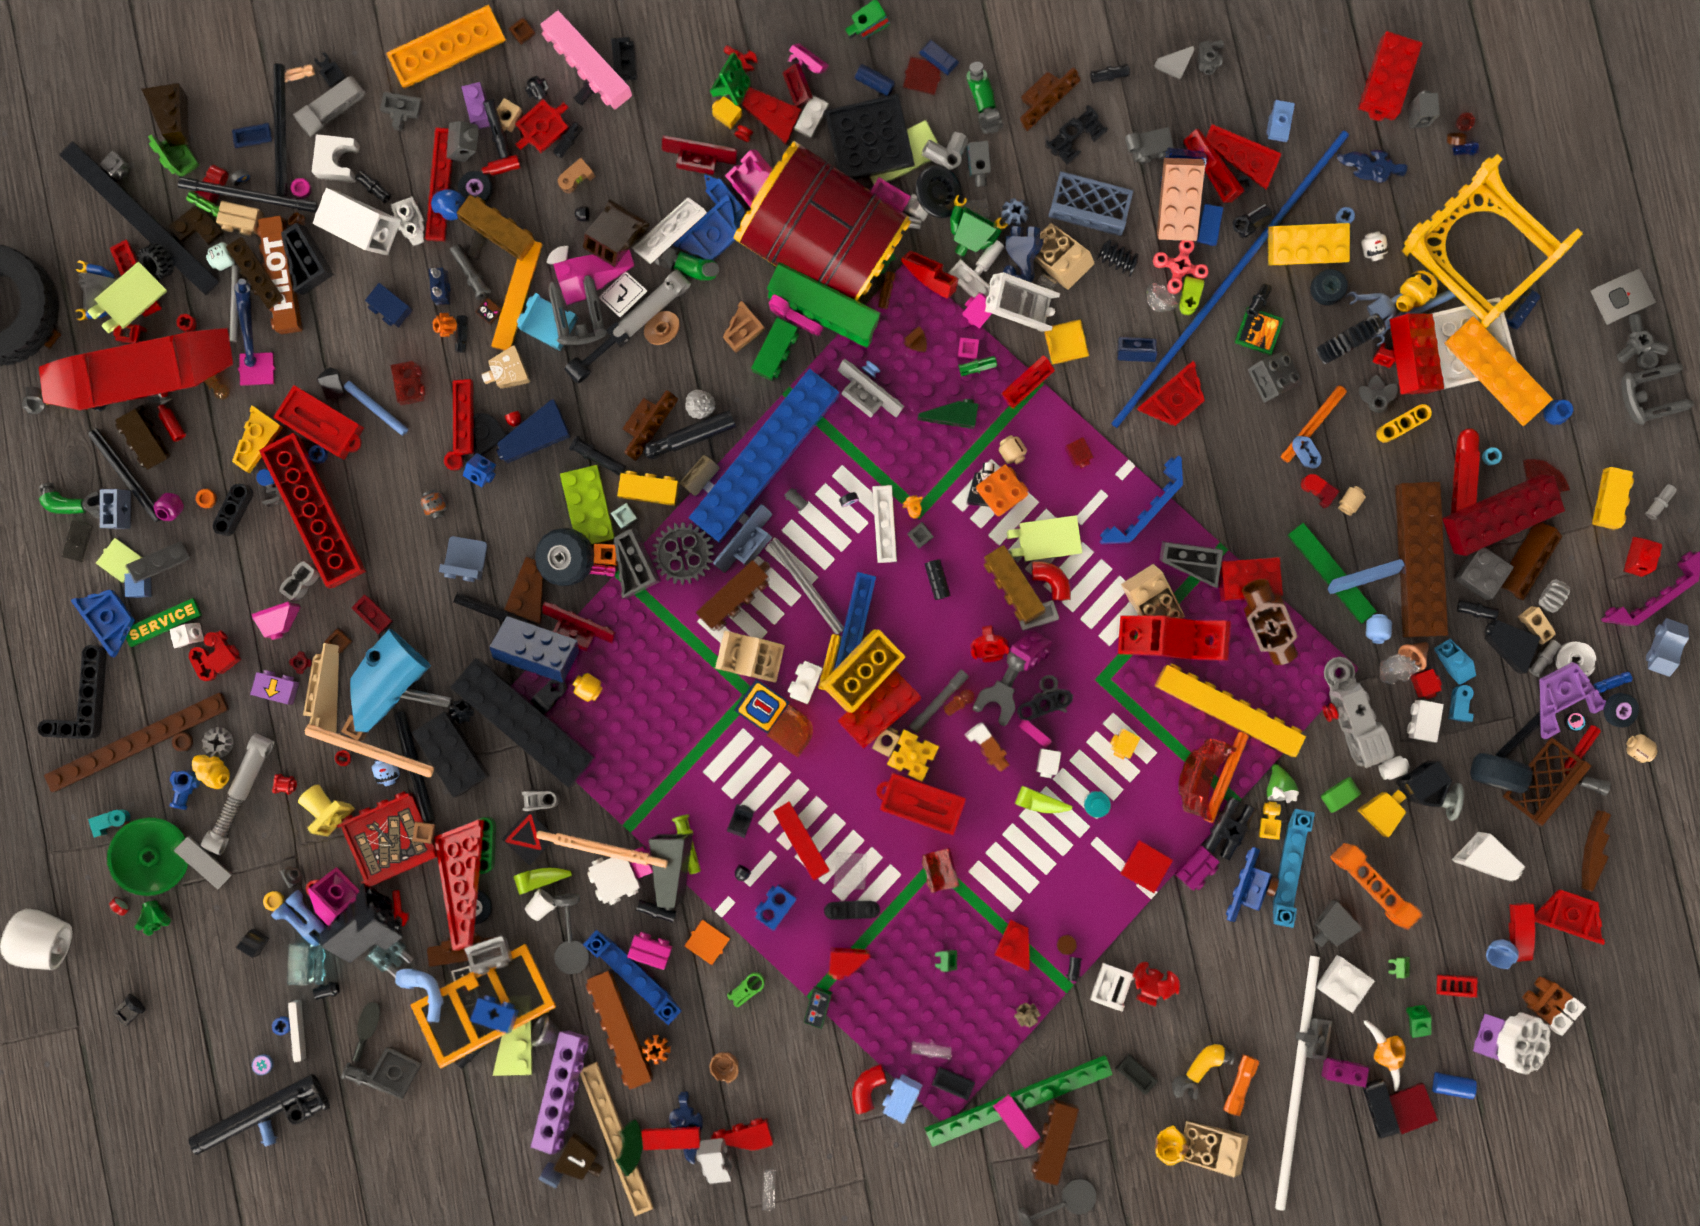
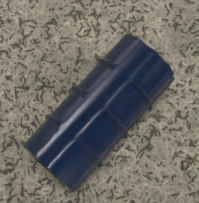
M864 64L860 65L855 75V80L885 96L890 95L895 85V81Z
M1527 289L1507 315V325L1513 329H1518L1529 313H1531L1534 306H1536V303L1541 298L1540 295L1532 289Z

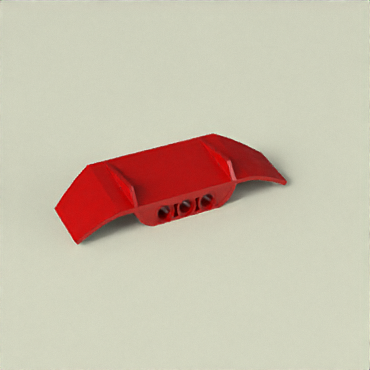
M228 328L176 334L74 355L39 366L43 403L75 410H84L195 387L233 365Z

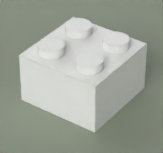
M1336 955L1316 984V988L1353 1013L1374 983V980L1344 958Z

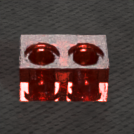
M414 361L390 365L397 402L400 405H407L424 401L423 395H426L424 385L420 382V377H422L420 365L417 366ZM411 369V375L404 378V372ZM410 388H414L415 393L412 396H407V391Z

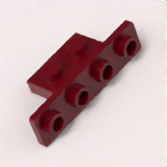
M665 135L662 137V151L679 154L676 163L677 169L714 175L717 162L733 165L737 162V149Z
M544 602L542 613L558 620L552 632L576 639L579 649L587 652L594 637L613 643L615 632L611 628L600 626L591 619L577 616L572 611L563 610L554 603Z

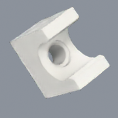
M316 135L312 173L318 179L356 182V175L351 169L339 167L338 161L342 154L346 152L358 153L360 145L354 138Z

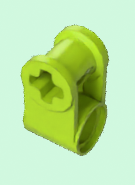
M1185 276L1179 304L1182 314L1191 315L1195 312L1199 305L1205 280Z

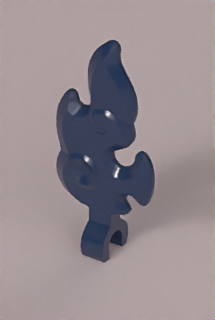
M1382 150L1371 151V155L1376 157L1375 162L1371 161L1368 154L1360 152L1337 155V159L1341 164L1357 167L1358 170L1354 171L1353 174L1363 180H1374L1382 183L1388 180L1391 173L1404 176L1407 172L1408 165L1392 164L1391 159H1385L1388 153Z
M688 1091L680 1092V1095H678L680 1108L674 1109L669 1115L671 1128L690 1127L691 1124H694L696 1127H700L701 1130L703 1127L701 1114L693 1115L694 1109L689 1107ZM699 1148L684 1149V1156L691 1164L695 1163V1156Z

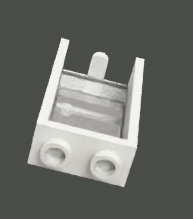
M1004 272L993 274L990 281L989 296L986 299L985 312L996 314L1041 332L1050 331L1052 326L1045 324L1046 318L1053 316L1055 313L1054 308H1049L1051 298L1059 297L1060 293Z

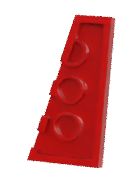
M1212 124L1206 139L1216 153L1266 190L1282 153Z

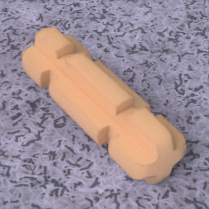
M309 64L305 65L304 68L297 67L286 70L285 83L288 80L294 81L305 78L306 75L307 77L314 76L313 66Z

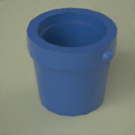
M1567 400L1551 401L1543 410L1545 421L1552 425L1564 423L1572 415L1573 406Z

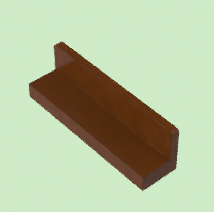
M1541 522L1532 527L1510 563L1514 568L1500 588L1512 592L1517 599L1524 601L1563 537L1557 528Z

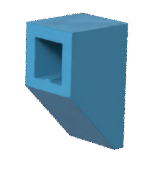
M1451 639L1434 648L1448 674L1459 685L1476 676L1473 660Z

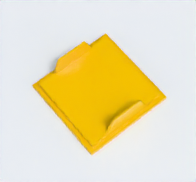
M1081 320L1053 325L1052 330L1044 331L1052 364L1089 356Z

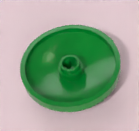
M141 818L123 826L110 842L107 852L109 872L121 888L132 894L152 896L166 892L182 879L187 870L188 863L174 852L186 838L175 825L163 819Z

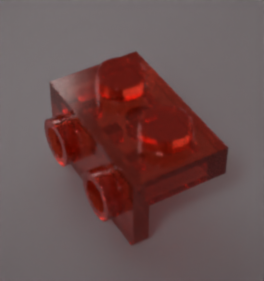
M950 848L922 855V866L926 871V882L931 893L959 886Z

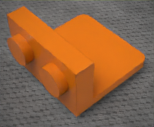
M1006 464L976 486V490L996 516L1003 515L1029 495L1027 493L1028 488L1023 482L1018 481L1015 477L1017 476L1015 471Z

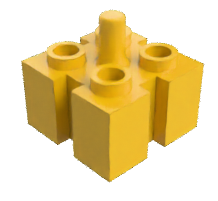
M903 730L897 742L901 747L898 752L893 750L887 765L899 771H902L904 767L909 770V776L923 781L929 769L925 764L928 759L933 760L939 746L927 740L920 743L916 741L918 736Z

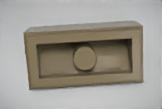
M703 455L679 484L696 496L720 467L710 458Z

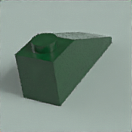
M963 399V401H957L919 413L917 420L974 429L978 404L974 403V400Z

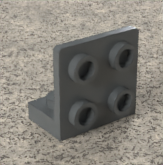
M1287 351L1266 358L1247 369L1264 403L1282 393L1303 385L1300 375Z

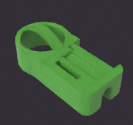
M752 972L738 987L729 992L727 997L733 1000L735 1007H740L765 986L764 976L759 972ZM758 976L749 984L748 980L750 977ZM761 980V987L753 989L752 987Z

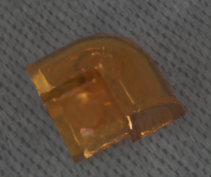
M789 704L767 736L799 758L811 741L813 726L806 715Z

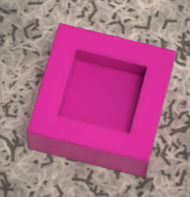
M960 337L958 358L975 360L977 358L979 340Z

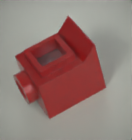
M129 324L123 329L119 325L114 329L113 335L116 337L115 341L128 345L140 342V332L147 333V329L141 325Z

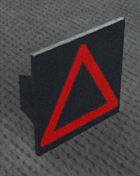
M528 811L502 840L530 866L552 843V841L537 838L538 831L552 832Z

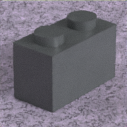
M1431 91L1420 92L1408 105L1409 128L1429 127L1439 117L1438 93H1431Z

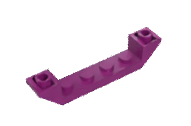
M1689 551L1681 557L1682 560L1677 565L1685 575L1675 580L1676 584L1672 587L1667 586L1663 588L1658 597L1648 599L1644 603V607L1641 609L1637 608L1629 614L1624 607H1611L1605 611L1606 615L1601 618L1602 622L1623 626H1637L1699 581L1700 551L1693 553Z

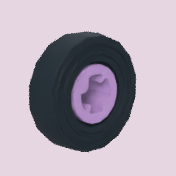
M471 171L464 174L459 180L458 191L465 199L472 195L475 198L476 196L480 197L486 203L492 196L493 187L487 175L479 171ZM478 184L480 189L478 192L475 190L476 192L474 193L471 187Z
M1624 693L1613 694L1605 702L1604 717L1612 726L1628 727L1637 719L1639 705L1631 695Z

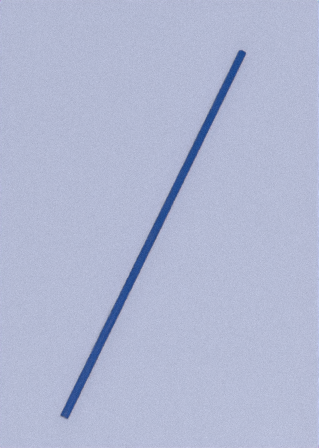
M1342 131L1111 424L1115 428L1119 427L1267 240L1268 227L1278 226L1349 136L1346 131Z

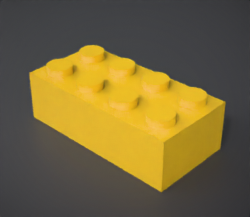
M1350 223L1268 227V265L1350 262Z
M872 630L821 683V686L847 712L853 713L901 663L905 656L880 630Z

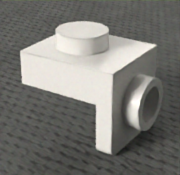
M200 623L184 624L170 629L174 648L204 641Z

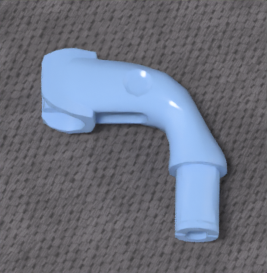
M417 969L397 971L395 983L399 987L407 989L422 987L427 990L429 1003L427 1021L439 1022L441 1004L444 1002L436 979L432 975Z

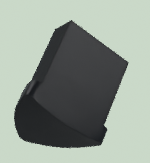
M329 367L318 376L317 382L320 383L326 400L345 395L346 392L338 370Z
M128 994L112 1014L124 1026H128L140 1013H144L146 1009L135 996Z

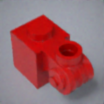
M222 630L216 633L209 632L204 637V643L207 646L215 647V651L207 656L206 660L216 673L224 674L241 660L238 656L240 654L238 649L234 645L227 643L228 637Z

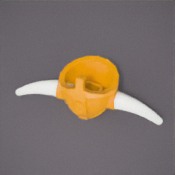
M1365 1020L1364 1024L1371 1030L1378 1044L1374 1053V1059L1379 1064L1388 1067L1393 1077L1394 1091H1398L1400 1083L1399 1068L1403 1066L1406 1056L1404 1042L1399 1036H1391L1386 1039L1377 1027Z

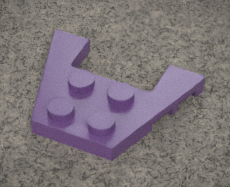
M1572 662L1540 679L1541 737L1544 739H1548L1561 732L1555 714L1580 700L1586 699L1591 713L1595 714L1604 709L1606 700H1603L1599 695V691L1592 686L1588 677L1576 663Z

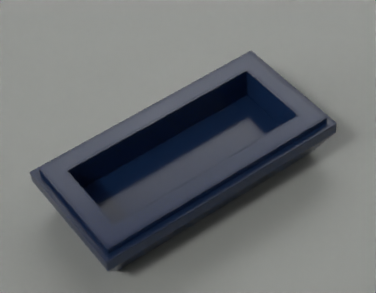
M932 40L919 52L921 56L947 76L960 63Z
M269 123L232 130L235 149L273 142Z

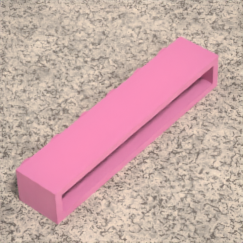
M556 11L541 23L543 37L547 42L551 41L554 44L555 50L560 55L564 54L567 63L572 68L576 67L579 76L583 80L587 79L589 81L590 88L595 93L599 92L601 94V99L607 106L611 105L616 110L632 97L629 86L559 11Z

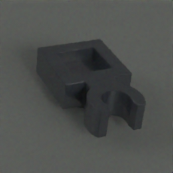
M324 52L322 53L325 57L324 62H319L317 58L314 61L320 68H323L319 73L332 89L346 79L336 62L333 61L331 63L329 56Z

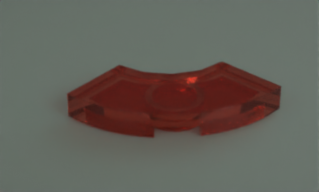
M1538 459L1523 460L1526 479L1534 478L1540 474L1554 475L1559 492L1570 490L1563 474L1548 464V462Z

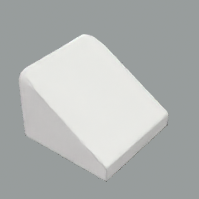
M912 194L904 211L924 221L928 213L921 207L917 196Z

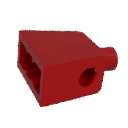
M1633 537L1623 572L1643 577L1655 571L1661 555L1662 544L1644 538Z

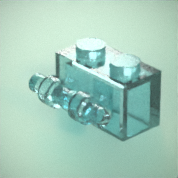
M294 943L289 945L287 985H308L314 982V977H316L315 984L321 985L324 983V977L326 976L324 959H326L327 952L321 947V944L317 945V952H315V947L310 943ZM314 959H316V969H314Z

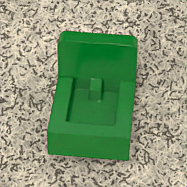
M1426 1006L1407 1007L1406 1013L1410 1018L1411 1037L1417 1038L1431 1035V1015Z

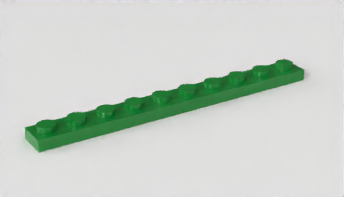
M1104 1055L1007 1095H1010L1020 1110L1023 1111L1113 1074ZM1007 1095L925 1127L932 1147L1001 1120L1002 1118L995 1110L994 1105Z

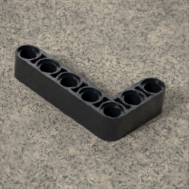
M87 645L82 650L77 721L43 720L37 727L38 733L41 736L95 739L100 735L107 656L104 647ZM94 649H96L97 655L95 658L92 657V651ZM92 668H94L96 672L94 677H91L90 671ZM91 687L94 689L93 696L89 695V689ZM89 707H91L93 711L90 716L87 713ZM49 724H51L53 728L51 733H49L47 729ZM68 725L72 727L70 734L67 732ZM87 726H90L91 733L89 735H87L86 733Z

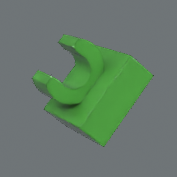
M1401 956L1397 959L1388 960V963L1396 965V969L1388 970V973L1396 974V978L1409 977L1410 957Z

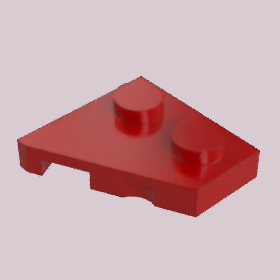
M1010 919L994 955L1029 971V928Z

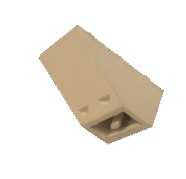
M1052 223L1040 233V238L1044 239L1043 245L1034 260L1055 281L1069 290L1095 264L1090 251Z
M1154 564L1121 584L1127 598L1139 616L1185 617L1163 572Z
M1186 1121L1183 1135L1188 1145V1151L1182 1161L1232 1177L1241 1175L1248 1141L1247 1135Z

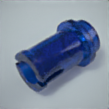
M1474 140L1464 145H1453L1454 155L1470 154L1474 156L1479 152V143Z

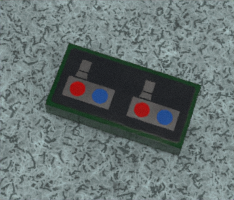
M816 986L813 987L803 1023L820 1029L823 1028L833 992Z

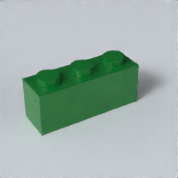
M776 318L751 367L752 372L770 381L778 378L782 371L780 366L783 360L787 361L791 353L789 351L791 344L795 345L798 340V328Z

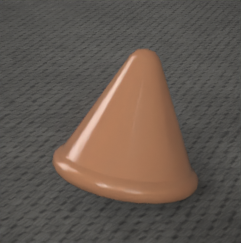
M1421 642L1401 646L1398 650L1399 661L1410 671H1423L1427 666L1429 644Z

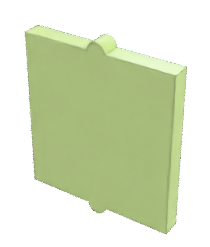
M114 538L107 549L103 550L104 553L96 564L124 583L125 574L129 573L126 564L143 557L117 538Z

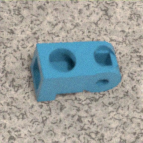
M1460 685L1453 689L1448 719L1473 722L1474 714L1469 713V705L1474 693L1470 686Z

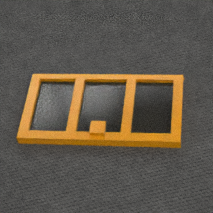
M527 944L511 951L513 961L508 962L507 966L490 968L488 973L482 975L471 972L441 988L440 993L444 1003L441 1004L439 1022L427 1021L429 1011L428 996L411 1004L440 1068L506 1034L470 1021L478 998H485V995L496 998L497 1003L503 1004L505 1001L514 1004V1008L518 1009L519 1012L512 1030L556 1007ZM497 1010L492 1011V1014L495 1015L494 1017L499 1016Z

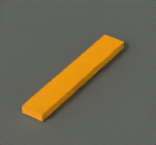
M534 241L535 244L522 261L517 259L492 341L491 347L505 351L513 346L518 329L517 320L523 312L543 246L540 242Z

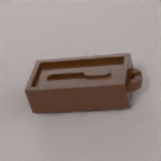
M752 560L695 613L712 631L716 629L720 631L727 625L725 621L730 616L734 618L741 612L740 607L743 604L748 605L756 598L754 596L759 590L762 592L770 585L768 583L770 578L766 574L770 569V564L764 561L758 566Z

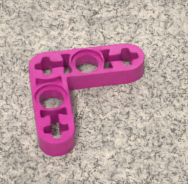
M773 294L769 301V306L774 314L816 336H820L823 330L820 324L790 309L789 303L786 300Z

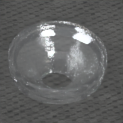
M1151 283L1146 289L1147 304L1154 311L1170 312L1176 308V299L1163 286Z

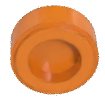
M202 489L196 494V503L200 507L208 509L216 504L217 496L213 491Z

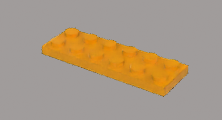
M489 5L386 54L402 87L405 89L506 40Z
M1474 316L1444 342L1522 426L1526 425L1553 400Z

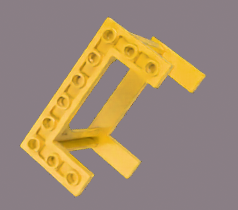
M1498 154L1492 159L1488 157L1482 163L1481 168L1476 172L1477 174L1471 179L1473 182L1469 186L1465 184L1458 191L1460 195L1456 198L1451 197L1444 206L1446 208L1443 211H1436L1431 217V222L1429 220L1423 224L1419 222L1404 242L1406 246L1402 250L1406 256L1411 253L1482 320L1481 324L1485 328L1553 266L1583 234L1577 228L1563 243H1560L1510 195L1502 183L1498 166L1503 159ZM1480 194L1482 196L1483 204L1481 206L1475 205L1474 195ZM1488 199L1490 200L1489 203H1492L1494 206L1489 207V206L1487 205V204H1488ZM1467 202H1469L1470 208L1465 209L1463 205L1466 206ZM1488 211L1505 217L1549 257L1495 307L1452 267L1446 254V238L1451 226L1458 219L1472 212ZM1440 228L1444 230L1442 234L1436 233ZM1432 237L1438 238L1441 244L1431 246L1427 240ZM1438 250L1441 252V256H1440V257L1437 255V252H1436V251H1438Z

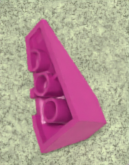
M630 249L616 267H613L594 254L553 264L567 305L586 300L583 285L585 276L590 275L593 278L597 291L605 287L613 279L621 276L625 271L627 272L634 267Z

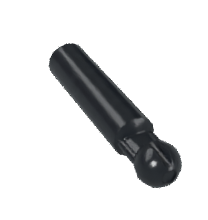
M730 410L669 433L667 437L658 441H649L645 444L643 451L648 459H657L669 451H678L734 429L736 425Z

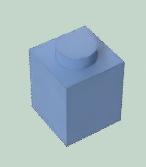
M125 574V597H151V577L134 583L130 574Z

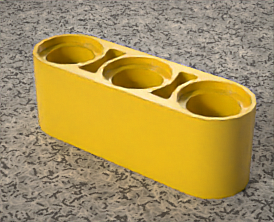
M1421 404L1386 423L1377 430V439L1386 443L1430 419L1432 415L1431 408ZM1418 410H1420V411L1423 412V414H1424L1423 419H1421V418L1418 417V415H1417V411H1418ZM1401 419L1407 422V428L1401 426ZM1385 428L1390 430V437L1384 434Z

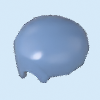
M1504 939L1493 941L1486 952L1487 961L1491 965L1502 969H1509L1513 963L1517 962L1519 956L1517 947Z

